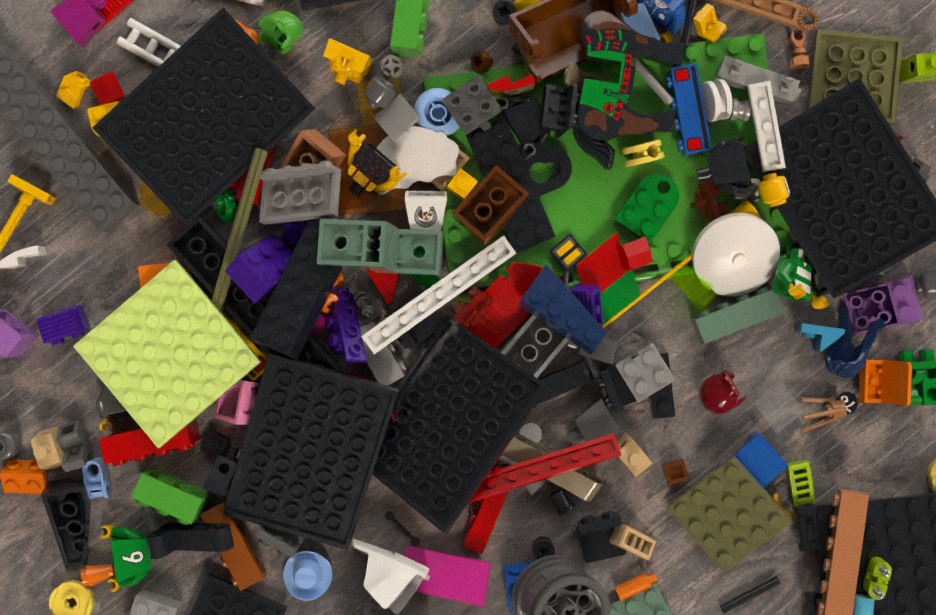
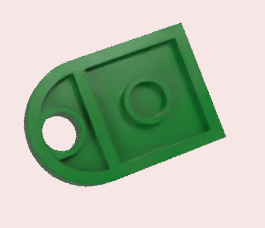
M653 174L644 178L635 188L614 220L639 238L646 237L648 244H650L678 204L679 191L677 185L671 178L661 174ZM663 181L668 184L669 190L667 193H660L658 191L657 185L659 182Z

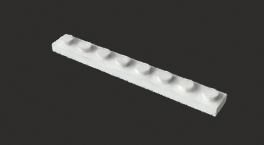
M502 236L362 335V339L372 353L376 354L516 254L515 250L507 239Z

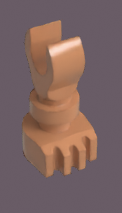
M803 30L800 32V40L794 38V31L789 36V42L794 49L792 53L795 56L789 62L790 70L804 69L810 66L809 56L805 55L806 49L803 48L806 34Z

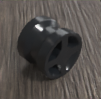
M502 0L495 4L493 19L498 25L505 26L509 24V15L515 11L512 3Z

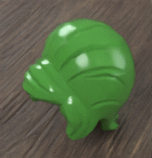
M288 11L272 12L269 15H264L258 21L259 27L262 28V32L258 37L259 42L272 45L275 51L282 55L290 52L294 43L299 41L303 35L301 21L296 15Z

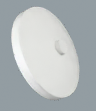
M748 213L727 214L715 219L700 232L692 249V266L699 281L710 291L723 296L744 295L761 287L774 273L780 257L779 241L775 232L763 219Z

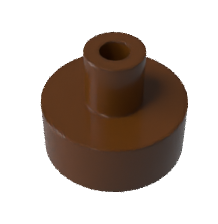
M475 51L471 56V67L476 73L487 72L490 66L493 65V58L486 51Z

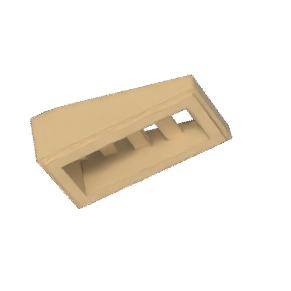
M625 524L614 527L609 540L615 546L649 561L656 544V540ZM644 541H646L643 551L640 552L644 544Z

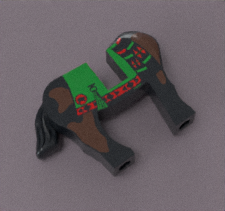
M596 11L589 14L579 28L578 41L583 49L580 52L581 59L620 65L619 73L617 74L618 81L617 84L585 78L578 81L577 92H579V101L575 107L577 121L572 130L579 147L587 155L595 159L604 169L610 170L614 162L615 149L606 140L619 136L635 137L647 133H668L673 131L675 110L667 109L655 114H642L627 106L634 83L636 56L671 68L682 66L685 44L665 43L654 37L642 35L613 13Z

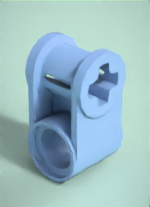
M101 457L93 458L82 468L84 484L90 500L96 497L110 498L112 486L109 478L108 464H104V460ZM92 464L98 466V473H95L92 470Z

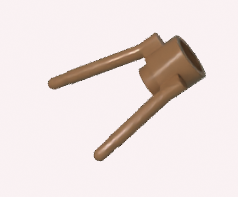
M835 397L801 398V401L828 403L824 406L825 411L805 415L802 417L803 420L822 416L829 417L802 428L801 432L803 433L827 423L838 421L840 417L847 415L845 402L843 400L836 401Z

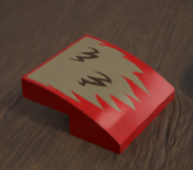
M531 74L511 83L507 75L487 84V88L494 98H499L500 96L508 98L533 91L535 80Z

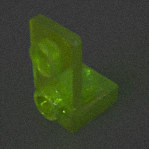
M684 265L671 277V281L694 303V308L698 312L703 311L716 298L717 294L688 265Z

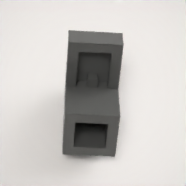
M80 420L59 426L56 441L64 451L62 461L64 471L78 470L86 466L87 460L93 458V451L88 434Z

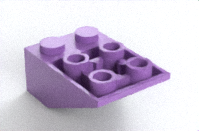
M912 275L843 293L854 335L867 332L876 320L880 318L885 320V328L919 321L923 318Z

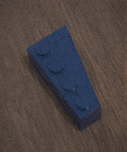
M547 265L544 266L520 300L519 306L590 355L593 354L607 334L604 328Z

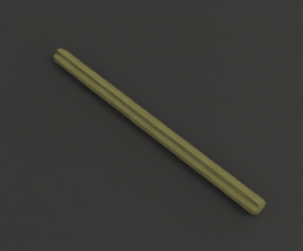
M259 148L254 150L211 301L221 313L231 281V277L225 270L238 256L267 156V152Z

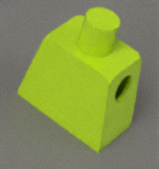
M936 53L916 54L901 60L899 83L936 81Z

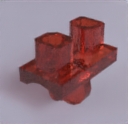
M711 180L698 184L700 192L694 194L696 202L690 204L691 208L698 207L700 215L706 213L708 222L729 212L726 201L717 203L715 195L722 194V192L715 190Z
M473 287L468 292V296L472 301L467 305L460 301L452 307L456 314L454 319L464 327L470 324L474 326L478 321L482 324L487 323V319L484 316L489 312L488 307L495 302L485 292Z

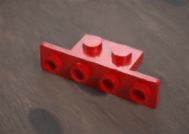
M508 491L477 500L479 507L477 512L473 510L469 519L471 526L463 543L464 547L481 554L484 552Z

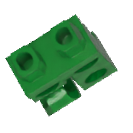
M913 350L899 351L898 361L910 362L912 364L911 402L909 406L936 405V361L934 350H919V362H914Z

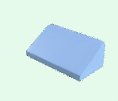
M644 3L637 4L638 13L633 16L626 17L622 12L620 13L622 21L642 35L660 40Z

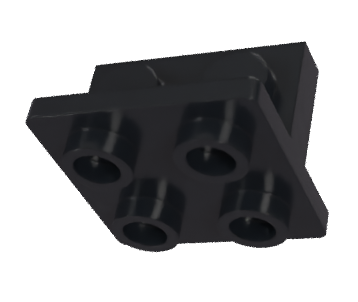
M573 83L568 88L550 84L544 86L540 129L554 131V137L559 138L576 124L577 113H575V107L579 101L578 84Z

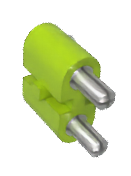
M873 557L868 564V572L864 579L863 588L871 598L881 600L886 595L888 588L886 584L890 580L892 569L881 557Z

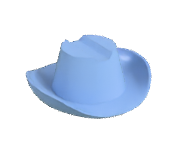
M432 88L422 93L414 106L415 112L421 117L416 122V126L435 132H443L446 136L453 134L459 126L443 102V98L452 92L442 88Z
M303 551L296 553L285 564L283 571L284 583L293 597L303 601L314 600L323 595L331 584V565L323 556L315 552Z

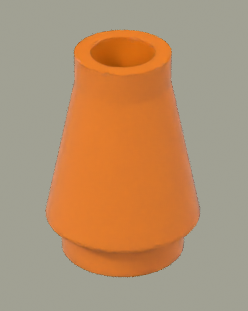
M113 564L91 565L81 569V579L84 586L89 585L92 587L115 576Z

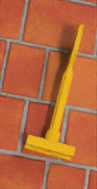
M11 174L7 182L23 193L18 199L20 200L0 233V253L34 199L51 206L56 200L55 197Z

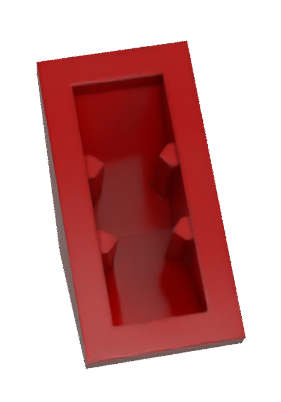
M365 268L388 305L392 304L400 274L377 273Z

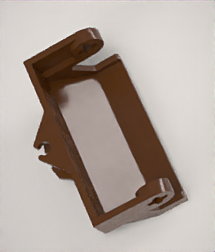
M542 0L509 15V31L516 39L527 70L532 74L535 81L539 83L565 71L569 67L570 62H575L578 65L587 61L586 59H581L580 52L583 49L578 41V31L581 23L589 14L596 11H608L621 19L619 9L626 17H630L638 13V5L636 0Z

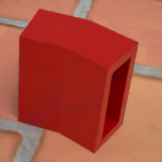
M114 71L89 82L100 105L119 102L126 97Z
M646 237L617 247L622 267L625 270L631 271L653 262Z

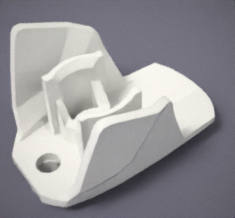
M353 539L351 543L361 553L368 555L363 586L382 608H390L394 614H399L418 589L422 580L428 581L430 578L428 575L430 569L401 554L396 552L393 554L391 551Z

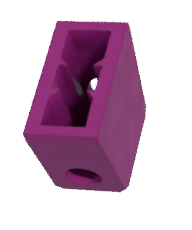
M66 0L51 9L50 12L75 42L85 47L105 23V19L100 15L99 11L107 5V2L105 0Z

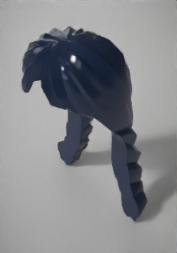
M842 306L839 309V315L842 320L841 329H845V334L827 352L825 365L834 375L852 378L864 368L869 349L875 342L878 332L885 328L886 325L885 320L881 318L876 320L868 329L861 345L855 348L851 342L852 325L849 320V310L847 307Z

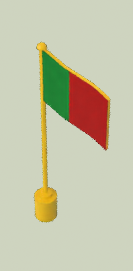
M748 200L743 201L728 213H748L760 217L758 211ZM618 232L577 263L576 266L582 285L601 287L603 328H605L692 259V254L641 294L639 293L633 271L625 270L622 267L621 258L617 247L621 246Z

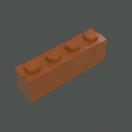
M226 499L200 514V523L230 524L234 547L220 552V559L225 568L228 567L232 575L230 577L234 586H238L240 591L264 579L267 572L238 518L223 514Z

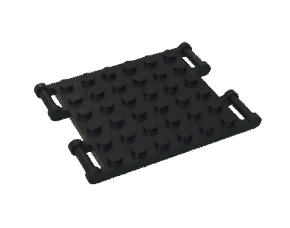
M936 493L868 500L856 593L869 595L864 590L863 583L868 572L867 568L870 559L881 557L892 569L890 580L886 584L888 588L885 597L874 601L873 615H936ZM832 503L795 506L793 508L794 514H797L800 543H798L799 551L816 549L821 585V581L825 580L826 572L823 571V563L825 558L828 559L829 550L826 549L827 538L831 537L832 528H829L830 516L834 515L835 507L832 506ZM806 513H811L814 541L810 542L807 531L805 515ZM820 591L805 592L809 615H817L816 600L822 599L823 594Z

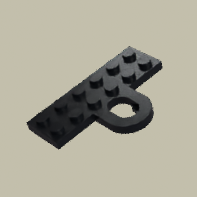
M503 117L491 122L490 125L492 127L484 131L480 127L465 136L483 179L497 165L529 193V196L504 226L513 249L516 253H519L556 237L539 197L564 186L571 176L572 164L569 156L563 150L551 146L542 148L529 160H526L525 158L528 154L521 156L506 118ZM536 163H553L556 166V172L544 183L533 181L529 173L530 168Z

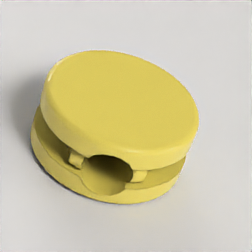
M652 140L622 148V155L633 154V158L624 161L625 167L664 158V152H660L658 147L662 145L661 140Z

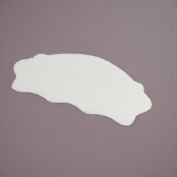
M411 126L408 132L403 133L394 142L387 136L377 147L392 162L400 165L399 168L401 169L399 172L401 174L407 173L393 189H407L416 181L431 182L439 176H453L457 173L455 162L459 154V147L454 141L448 139L443 132ZM387 190V191H384V192H381V193L378 192V194H379V195H385V194L388 193L390 190Z

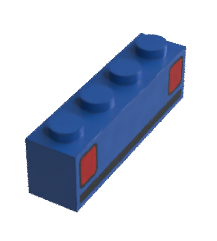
M697 63L670 68L667 75H665V84L667 88H670L673 99L669 106L670 109L675 110L673 128L674 131L678 132L679 137L676 140L677 150L681 152L682 157L708 153L712 150Z

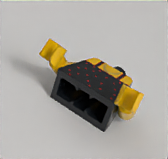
M355 129L348 136L350 148L347 164L349 169L347 173L354 179L348 190L355 196H359L364 189L370 193H381L393 189L407 173L401 174L399 172L401 169L399 168L400 165L392 162L372 143H362L366 136L362 134L358 137L356 134L357 130Z

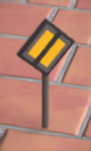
M571 234L549 251L565 269L564 285L567 288L569 270L588 255Z

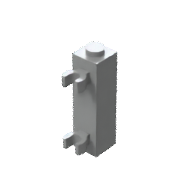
M728 56L722 58L714 79H723L729 86L748 92L747 85L770 81L774 101L787 106L793 100L796 101L801 91L798 88L799 80Z

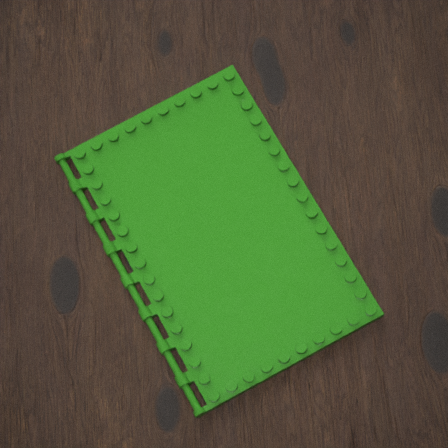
M764 34L718 39L715 43L711 41L689 43V47L684 48L682 66L697 63L700 85L706 81H714L719 64L724 56L736 58L769 70ZM637 57L671 96L670 88H667L665 84V75H667L671 67ZM587 60L577 65L583 72L604 75L606 77L605 82L617 84V74L619 73L620 65ZM525 65L490 69L484 73H476L474 71L424 78L425 91L432 88H442L453 92L477 75L481 77L487 87V84L507 75L511 83L531 74ZM635 70L633 88L627 106L642 114H655L662 110L670 109V106L662 101ZM565 71L539 83L535 81L533 91L519 95V97H530L532 100L538 99L542 106L543 90L546 84L568 88L564 81ZM729 86L732 98H737L739 101L749 99L748 92ZM505 110L489 119V123L503 118ZM750 113L748 121H742L738 118L735 120H729L728 118L714 122L707 120L712 149L720 140L736 139L740 135L744 136L741 144H748L749 146L756 141L752 113ZM509 126L512 135L515 139V142L518 146V149L520 151L522 146L520 145L511 127ZM459 127L447 138L454 141L459 149L470 158L462 167V170L478 181L473 188L474 190L483 180V176L466 136ZM572 127L559 138L554 137V131H550L551 135L544 147L551 146L563 150L569 156L572 164V173L567 183L561 188L539 197L556 237L516 253L467 289L489 287L500 275H503L506 279L510 275L506 269L514 261L534 264L543 268L547 265L558 277L564 276L565 269L549 251L569 234L574 237L588 255L616 232H618L621 246L640 239L615 221L614 218L638 184L644 178L653 174L665 175L675 182L679 191V201L652 242L648 244L653 262L647 265L656 264L657 271L634 273L636 282L660 279L673 269L671 268V262L683 261L692 254V249L698 235L709 223L721 216L727 215L740 205L743 200H735L733 195L715 190L712 179L699 183L696 170L709 167L707 155L710 154V151L708 153L682 157L681 152L677 150L676 140L679 137L678 132L674 131V128L672 132L647 133L635 137L619 136L606 140L615 149L614 162L610 170L604 169L595 159L587 155L579 147L574 138ZM652 140H661L662 145L658 147L660 152H664V158L625 167L624 161L633 158V154L622 155V148ZM526 151L521 152V156L528 154ZM746 159L750 177L752 179H759ZM536 163L530 168V177L537 183H544L556 172V166L553 163ZM661 181L658 183L657 189L660 193H667L669 186L666 182ZM446 188L443 190L447 191L443 231L449 274L502 236L512 246L503 227L493 240L484 247L453 219L452 212L463 201ZM760 196L757 202L750 203L758 211L759 218L763 219L775 232L780 248H783L784 254H780L779 259H789L790 249H792L790 229L776 206L769 207V204H764ZM576 265L569 270V276L572 275L573 282H568L569 290L574 285L581 284ZM693 266L681 267L666 280L677 276L695 274ZM481 294L457 295L452 299L453 307L457 308L463 304H471Z

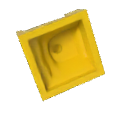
M329 38L323 57L328 58L330 71L335 73L333 81L341 85H345L347 79L356 83L361 82L369 74L374 64L371 57Z

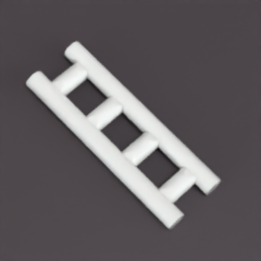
M132 18L127 22V26L133 28L127 39L120 36L116 42L119 46L157 67L180 47L177 43ZM140 33L151 39L145 50L135 45ZM158 44L170 49L164 61L153 55Z

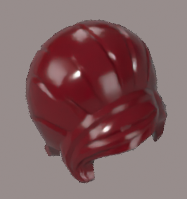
M724 370L722 373L710 376L700 386V401L711 413H727L746 399V396L737 400L740 392L732 380L735 378L733 373Z

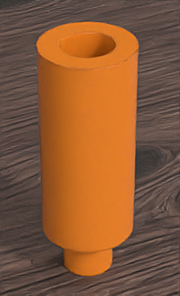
M643 573L614 588L620 601H623L651 588V584L658 581L655 573L648 576L646 573Z

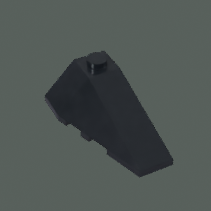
M71 478L48 481L41 493V497L65 568L87 565L91 502L86 486Z

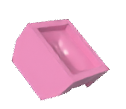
M243 379L238 381L217 399L214 418L236 425H248L257 397L254 387H258L259 383Z

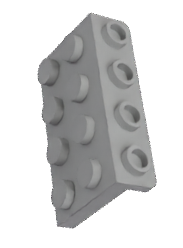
M320 161L319 164L313 165L303 163L298 167L283 166L282 169L266 168L265 171H262L260 177L263 180L260 223L265 225L338 217L341 169L334 166L332 162Z

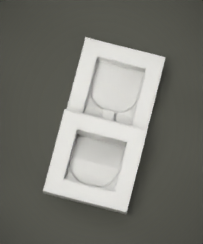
M37 245L18 250L0 261V269L26 267V258L46 255V247Z

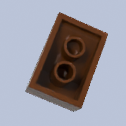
M496 165L452 212L453 219L486 247L502 230L529 196V193Z

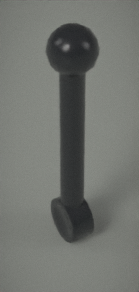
M392 512L385 514V518L391 520L411 540L413 546L419 544V538L412 536L394 518Z

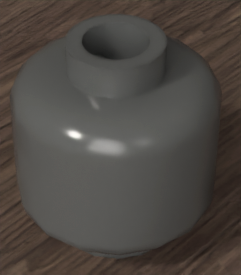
M382 75L380 77H373L364 90V95L367 98L366 103L374 109L388 107L396 94L395 84Z
M936 270L921 273L919 281L915 282L918 294L922 293L927 300L935 299Z
M6 430L0 432V460L16 456L22 448L20 436L14 431Z

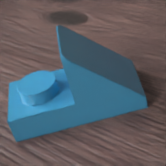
M796 323L795 332H802L801 337L815 338V352L823 351L845 334V329L803 323Z

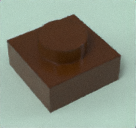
M683 458L662 464L667 485L670 486L689 480Z

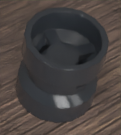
M539 536L533 541L532 549L537 559L555 554L554 545L548 537Z

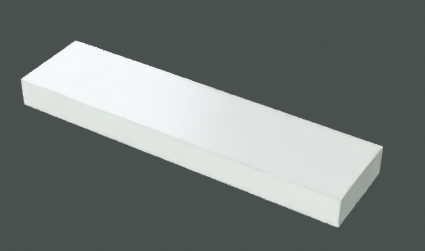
M765 81L747 85L762 172L786 168L771 82Z

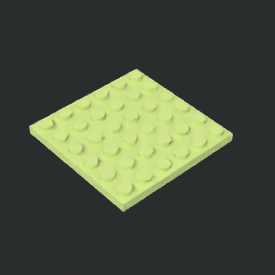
M177 260L172 261L73 346L158 448L166 444L262 362Z

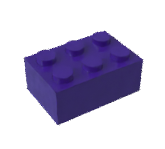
M274 234L239 254L225 272L254 303H257L274 291L292 252Z

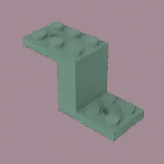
M320 219L317 264L364 267L377 273L441 276L444 232L398 229L386 221ZM340 237H345L347 240V244L343 249H338L336 246V242ZM420 246L424 247L425 255L422 258H416L414 254L415 249Z

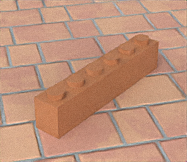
M838 488L837 494L834 493L832 506L835 507V511L829 520V528H832L831 537H828L826 542V549L829 550L828 559L825 558L823 563V571L826 572L825 580H822L820 585V593L823 596L822 602H818L817 615H853L869 495L865 492Z

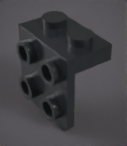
M417 291L384 317L388 318L422 294V292ZM435 311L402 334L397 340L404 349L409 348L412 350L432 335L443 319Z
M616 363L597 370L599 376H596V380L600 389L604 388L606 396L603 398L607 408L618 412L623 410V406L634 403L637 400L615 366Z
M607 511L602 513L601 516H585L576 521L585 562L592 563L626 554V550L609 542L614 527L622 525L621 516L618 512Z

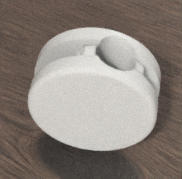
M723 79L704 82L701 85L706 119L709 122L728 119L731 116L733 104L727 82Z

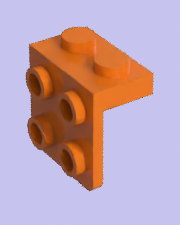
M867 359L864 368L859 372L858 402L909 406L911 402L912 364L904 361Z

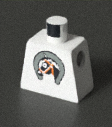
M447 191L405 192V204L410 230H441L447 202Z

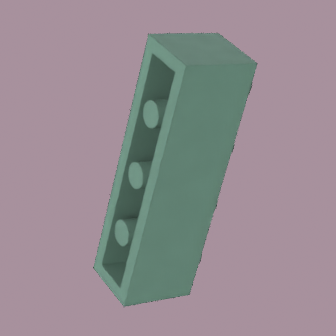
M768 286L755 290L757 294L749 297L748 294L735 298L737 301L735 303L728 304V302L716 305L717 310L708 312L707 309L696 313V318L691 319L700 343L706 344L785 313L779 295L773 293L772 289H769Z

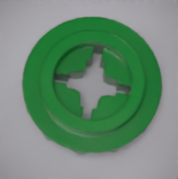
M226 190L215 201V206L219 217L225 223H230L235 220L237 205L235 204V198L232 197V192Z

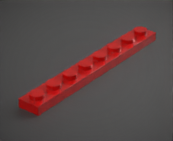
M615 434L491 471L469 503L621 456V451Z

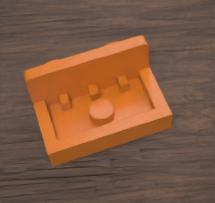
M6 460L0 471L4 493L41 494L48 483L47 470L40 469L37 460Z

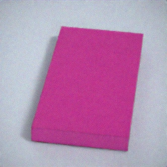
M413 545L407 546L405 557L430 569L428 572L429 580H422L416 592L481 607L485 605L492 562Z

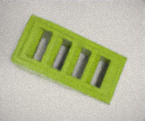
M803 459L787 463L788 466L785 468L793 506L815 502L809 461ZM802 469L803 473L794 474L796 470ZM804 477V481L795 483V479ZM806 485V489L796 490V487ZM808 493V497L798 499L797 495Z

